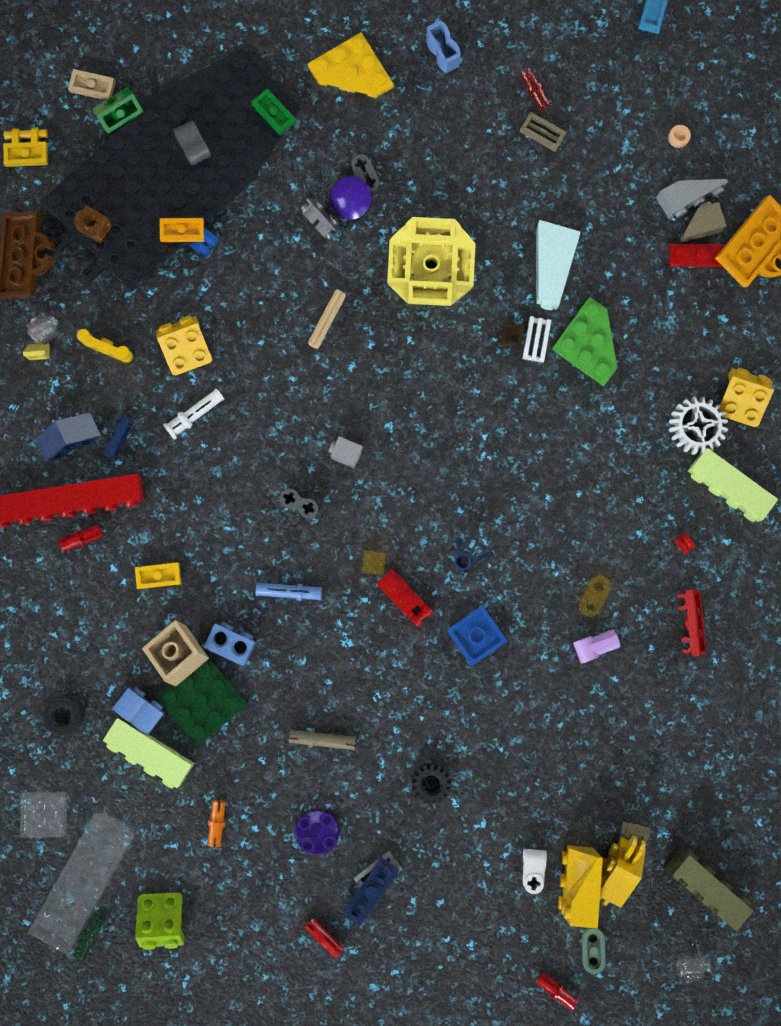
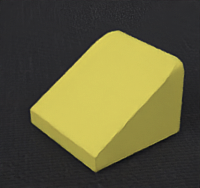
M49 343L28 344L23 351V355L29 360L49 359Z

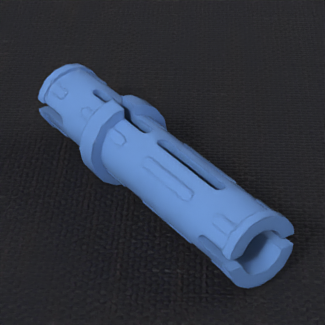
M257 582L256 596L297 598V601H302V599L321 601L322 587L303 586V584L296 586Z

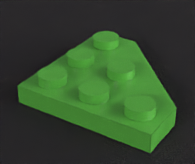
M589 297L552 350L602 386L607 383L617 369L608 311Z

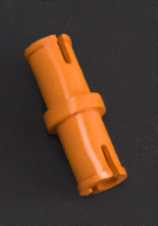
M212 800L211 819L208 820V826H210L208 846L213 847L215 838V847H221L222 830L226 823L224 821L226 801L220 800L219 804L218 800Z

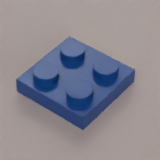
M480 606L446 630L471 666L507 642L483 606Z

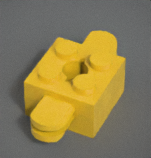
M632 835L630 840L621 837L617 844H612L608 858H603L600 900L603 905L607 906L610 902L621 908L640 882L643 873L646 841L641 839L637 843L638 838Z

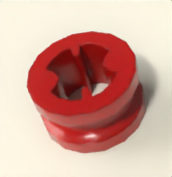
M682 533L680 538L676 537L674 539L684 554H688L689 549L693 550L695 548L693 541L686 533Z

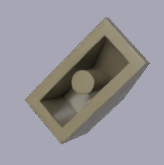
M706 202L699 205L680 238L681 244L721 233L725 229L726 223L719 202L714 204Z

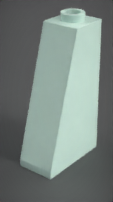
M539 220L536 229V303L540 304L543 309L553 310V308L557 309L560 304L581 232Z

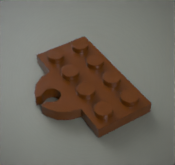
M38 211L3 214L0 244V299L35 297L37 276L46 273L54 263L55 258L46 255L42 258V253L45 249L54 251L56 247L50 237L41 233L42 213Z

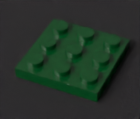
M210 657L177 686L170 684L155 696L196 747L248 705Z

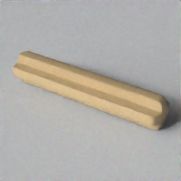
M335 290L308 341L311 347L318 349L346 297L344 292Z

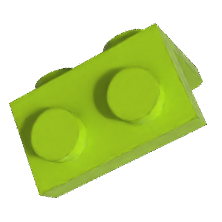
M181 893L142 894L138 897L135 939L139 947L152 950L159 946L173 949L177 948L178 945H184V934L181 929L183 903Z

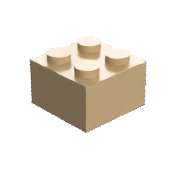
M176 620L142 648L163 680L174 686L180 684L209 659L187 626Z

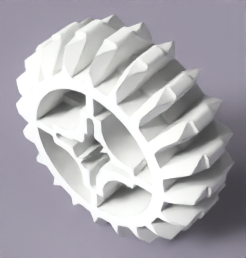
M692 397L691 403L686 399L683 401V405L678 404L676 406L678 411L671 413L676 419L669 420L671 425H675V427L669 429V432L676 433L672 440L678 438L680 442L677 443V447L684 444V452L689 451L690 448L693 455L697 454L698 450L702 454L706 448L714 451V447L721 445L719 440H725L726 437L722 433H726L728 428L722 425L728 423V420L721 419L725 412L719 413L717 411L720 408L719 404L712 407L713 400L710 399L705 403V397H701L699 402L696 397ZM692 410L691 422L682 425L684 415L687 411ZM702 411L706 412L711 419L704 418ZM695 423H698V425H705V426L702 427L701 429H699V427H695V426H692V425H694ZM714 427L712 437L709 441L705 442L706 429ZM685 432L692 433L697 442L688 438Z

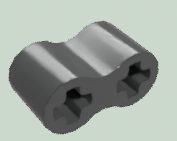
M193 120L173 129L175 137L191 166L211 157L209 149Z
M285 489L280 494V502L286 509L297 510L302 517L308 520H313L318 516L319 507L313 499L301 498L294 489ZM293 494L295 502L287 504L285 497H290ZM312 504L314 512H309L307 515L304 507H309Z

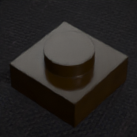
M504 322L499 345L521 348L525 326Z

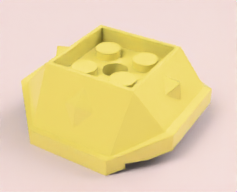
M412 217L390 239L387 284L408 304L452 306L474 286L475 243L461 228L456 219ZM433 261L437 264V267L429 269L425 264Z

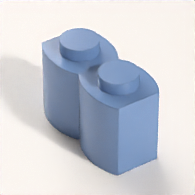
M439 20L428 26L426 35L427 46L436 55L437 64L444 73H448L458 68L460 49L457 43L450 38V32L446 24Z
M137 686L134 689L128 687L112 709L144 734L149 735L165 714L162 710L163 706L154 699L149 701L145 698L146 693Z

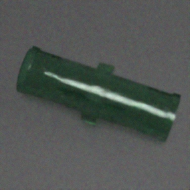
M97 913L92 914L85 931H82L80 934L81 939L72 954L73 957L79 959L80 956L81 961L86 960L92 944L96 943L98 939L97 934L106 920L103 916L99 915L97 917Z

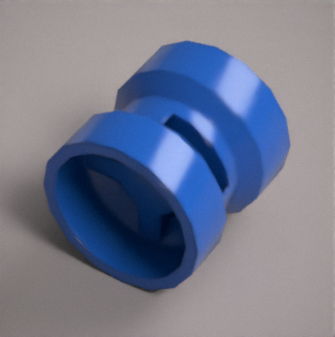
M204 228V242H190L189 245L206 258L210 253L211 247L216 246L219 239Z

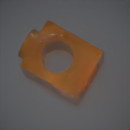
M87 205L83 210L78 211L75 216L74 223L77 230L98 243H101L111 228L109 218ZM89 221H96L95 225L86 226Z

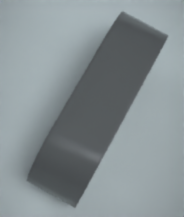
M362 154L355 156L352 160V170L355 177L365 182L366 177H368L370 182H375L373 183V188L369 187L371 195L375 194L379 190V178L370 159ZM359 161H361L362 164L366 163V172L363 173L362 169L360 167H357Z

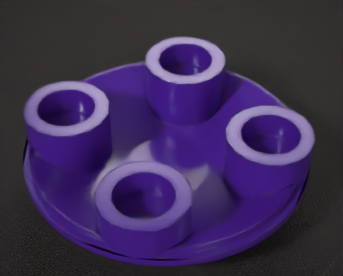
M354 176L339 180L331 193V204L334 211L340 217L348 220L357 219L364 215L373 202L366 182Z
M313 810L307 812L299 819L296 825V841L306 853L312 855L325 854L333 849L338 841V824L335 818L325 811Z

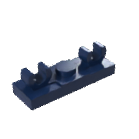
M381 856L343 910V914L361 926L400 869Z

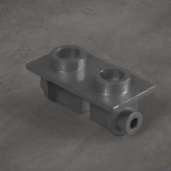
M306 199L309 205L306 203L301 207L302 214L311 224H314L317 220L320 221L315 228L324 238L331 240L335 236L334 231H342V228L338 225L340 223L338 219L332 214L329 215L324 210L326 207L319 199Z

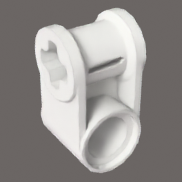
M523 850V885L526 891L531 894H538L544 887L547 861L546 850ZM532 877H535L539 882L534 885V888H531V885L528 883V881L532 880Z

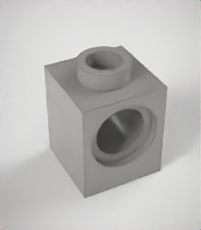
M338 437L337 441L333 440L329 448L331 459L352 468L356 467L363 451V446L342 437Z

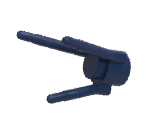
M459 538L455 550L454 564L458 568L457 572L464 574L465 570L471 567L474 562L493 555V552L490 551L473 556L470 552L461 550L462 539Z

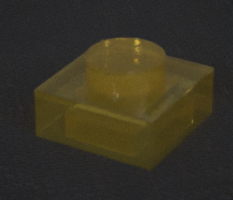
M364 551L362 573L384 575L386 553Z

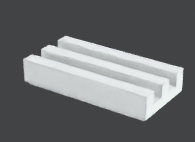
M530 316L522 359L544 362L551 320ZM533 323H536L537 329L531 356L528 355ZM546 325L540 357H536L541 327Z

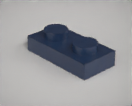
M123 415L122 419L117 420L113 429L115 433L112 439L109 438L104 446V454L114 460L117 459L135 423L132 419Z

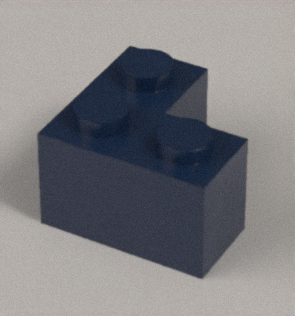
M78 412L69 418H55L51 421L52 424L41 430V434L35 440L45 462L63 458L75 448L92 444L101 434L91 413L81 414V412Z

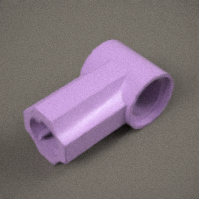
M614 629L594 637L583 638L573 643L581 663L596 659L599 655L620 647L619 639Z

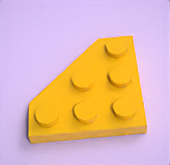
M362 33L357 34L308 63V68L319 85L339 87L340 90L353 93L360 92L374 98L394 88L393 82Z

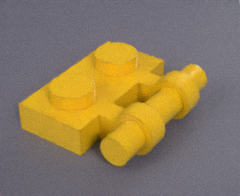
M36 127L31 128V130L15 128L12 131H4V139L12 140V143L3 144L4 165L6 167L48 165V144L46 142H39L40 138H48L47 129L39 130ZM21 139H31V142L20 143Z

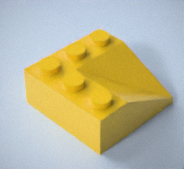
M566 845V851H562L561 862L565 865L564 873L560 875V887H563V896H559L558 909L561 910V914H563L564 919L567 920L570 926L598 928L603 858L593 847Z

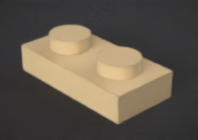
M73 69L68 90L72 93L107 100L112 97L116 81L111 77Z

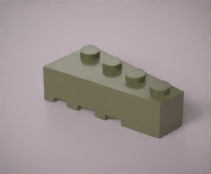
M679 849L663 869L737 932L753 912L748 906L750 902L740 893L736 896L731 892L733 887L724 879L721 881L714 877L716 872L706 864L701 866L697 862L699 858L689 849L686 852Z

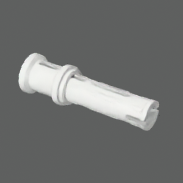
M215 389L186 412L177 413L178 416L168 424L164 423L163 426L175 440L178 434L186 428L190 429L195 420L224 400V398ZM211 400V402L208 405H206L204 408L196 412V410H198L200 407H202L204 404ZM180 422L182 423L177 428L173 429V427H175L177 424H179Z

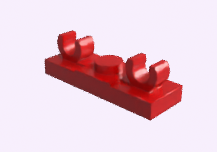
M686 590V594L677 595V598H684L686 601L685 605L678 606V609H688L685 626L689 630L690 637H683L681 641H688L690 648L682 650V653H692V656L707 655L700 590Z

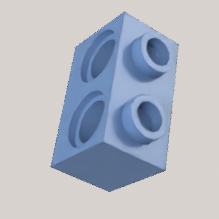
M221 622V625L214 624L203 648L242 666H246L256 644V641L252 640L253 636L244 631H241L240 634L232 631L234 627L225 622ZM219 632H224L227 636L226 642L222 645L216 641V635ZM239 641L245 642L247 646L243 654L238 653L235 648Z

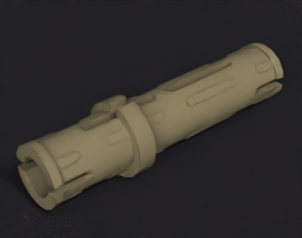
M290 729L289 744L308 745L310 748L322 746L353 751L355 749L356 736L315 733V730L306 732Z

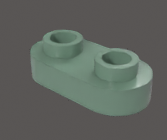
M586 928L581 936L582 964L587 972L598 974L603 971L606 963L605 937L598 928ZM590 935H596L595 941H589ZM592 957L597 958L595 964L589 963V960Z

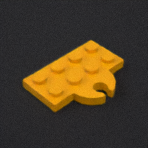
M771 195L766 196L715 257L743 287H748L758 274L767 278L781 275V269L775 265L776 258L781 261V206Z

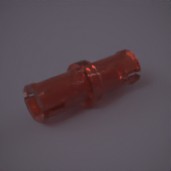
M532 68L526 69L528 73L526 74L523 71L520 77L528 88V95L533 97L539 111L543 112L545 111L544 105L548 109L552 104L543 91V84L538 82Z

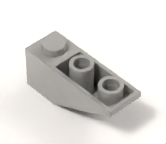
M727 179L677 181L661 190L656 199L668 219L674 216L679 218L687 213V209L694 205L696 208L706 202L705 198L711 195L714 198L721 194L728 181Z

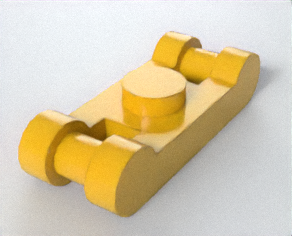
M81 329L77 333L78 340L89 348L124 363H129L133 359L132 352L125 346L117 348L113 346L114 343L103 337L101 340H98L86 329Z

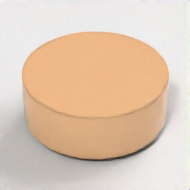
M684 125L674 126L668 135L670 144L676 148L687 145L691 137L690 130Z

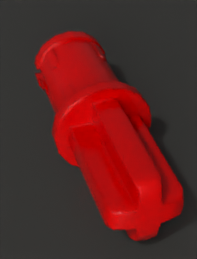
M99 525L81 532L77 530L75 534L59 539V545L63 552L78 546L84 547L85 543L101 538L103 531Z
M315 917L304 927L317 939V944H321L334 958H337L343 952L344 948L330 934L331 931H327Z
M546 973L539 975L536 983L551 994L552 999H557L570 1011L575 1008L578 998L567 991L562 983L558 984Z

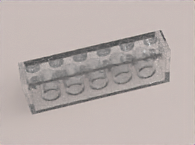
M102 809L96 811L28 933L67 955L76 945L139 830Z

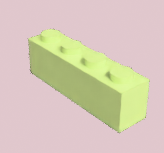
M708 448L702 454H699L688 470L692 474V479L698 483H705L709 486L708 490L711 493L724 497L729 506L742 510L744 512L743 515L752 522L764 520L778 500Z
M123 717L116 719L103 739L107 743L106 747L115 753L120 751L126 755L125 759L134 765L137 763L144 767L143 771L153 777L155 775L163 779L162 783L172 789L173 787L178 788L181 786L195 764L150 734H144Z

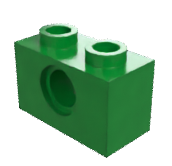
M128 87L92 108L107 134L144 112Z

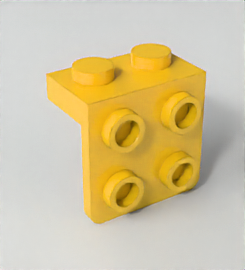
M196 316L183 317L178 323L172 325L167 323L160 326L159 330H156L157 340L173 375L187 372L212 361Z
M731 368L728 375L729 384L718 412H725V415L722 417L757 427L774 392L773 382L767 376H755L743 368Z

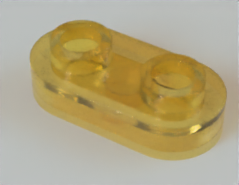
M598 575L590 579L579 602V610L584 616L593 617L601 611L611 589L610 581L605 576ZM597 582L602 584L600 591L595 588ZM587 602L593 604L592 610L586 608Z

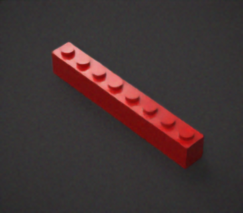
M138 474L1 495L0 528L10 527L11 523L19 522V525L30 524L32 519L39 518L40 521L54 520L53 516L62 515V518L74 517L76 512L93 514L97 513L96 509L105 508V511L117 510L120 505H126L127 508L137 507L139 502H145L142 478Z

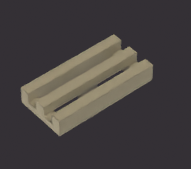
M533 112L529 113L519 131L554 152L557 151L567 134L563 129ZM530 120H533L536 123L542 125L543 127L549 129L550 131L556 133L557 135H559V138L547 132L545 129L540 128L537 125L531 123Z

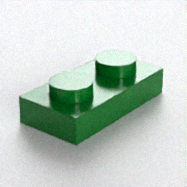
M268 89L251 101L252 106L279 135H282L296 123L295 117Z

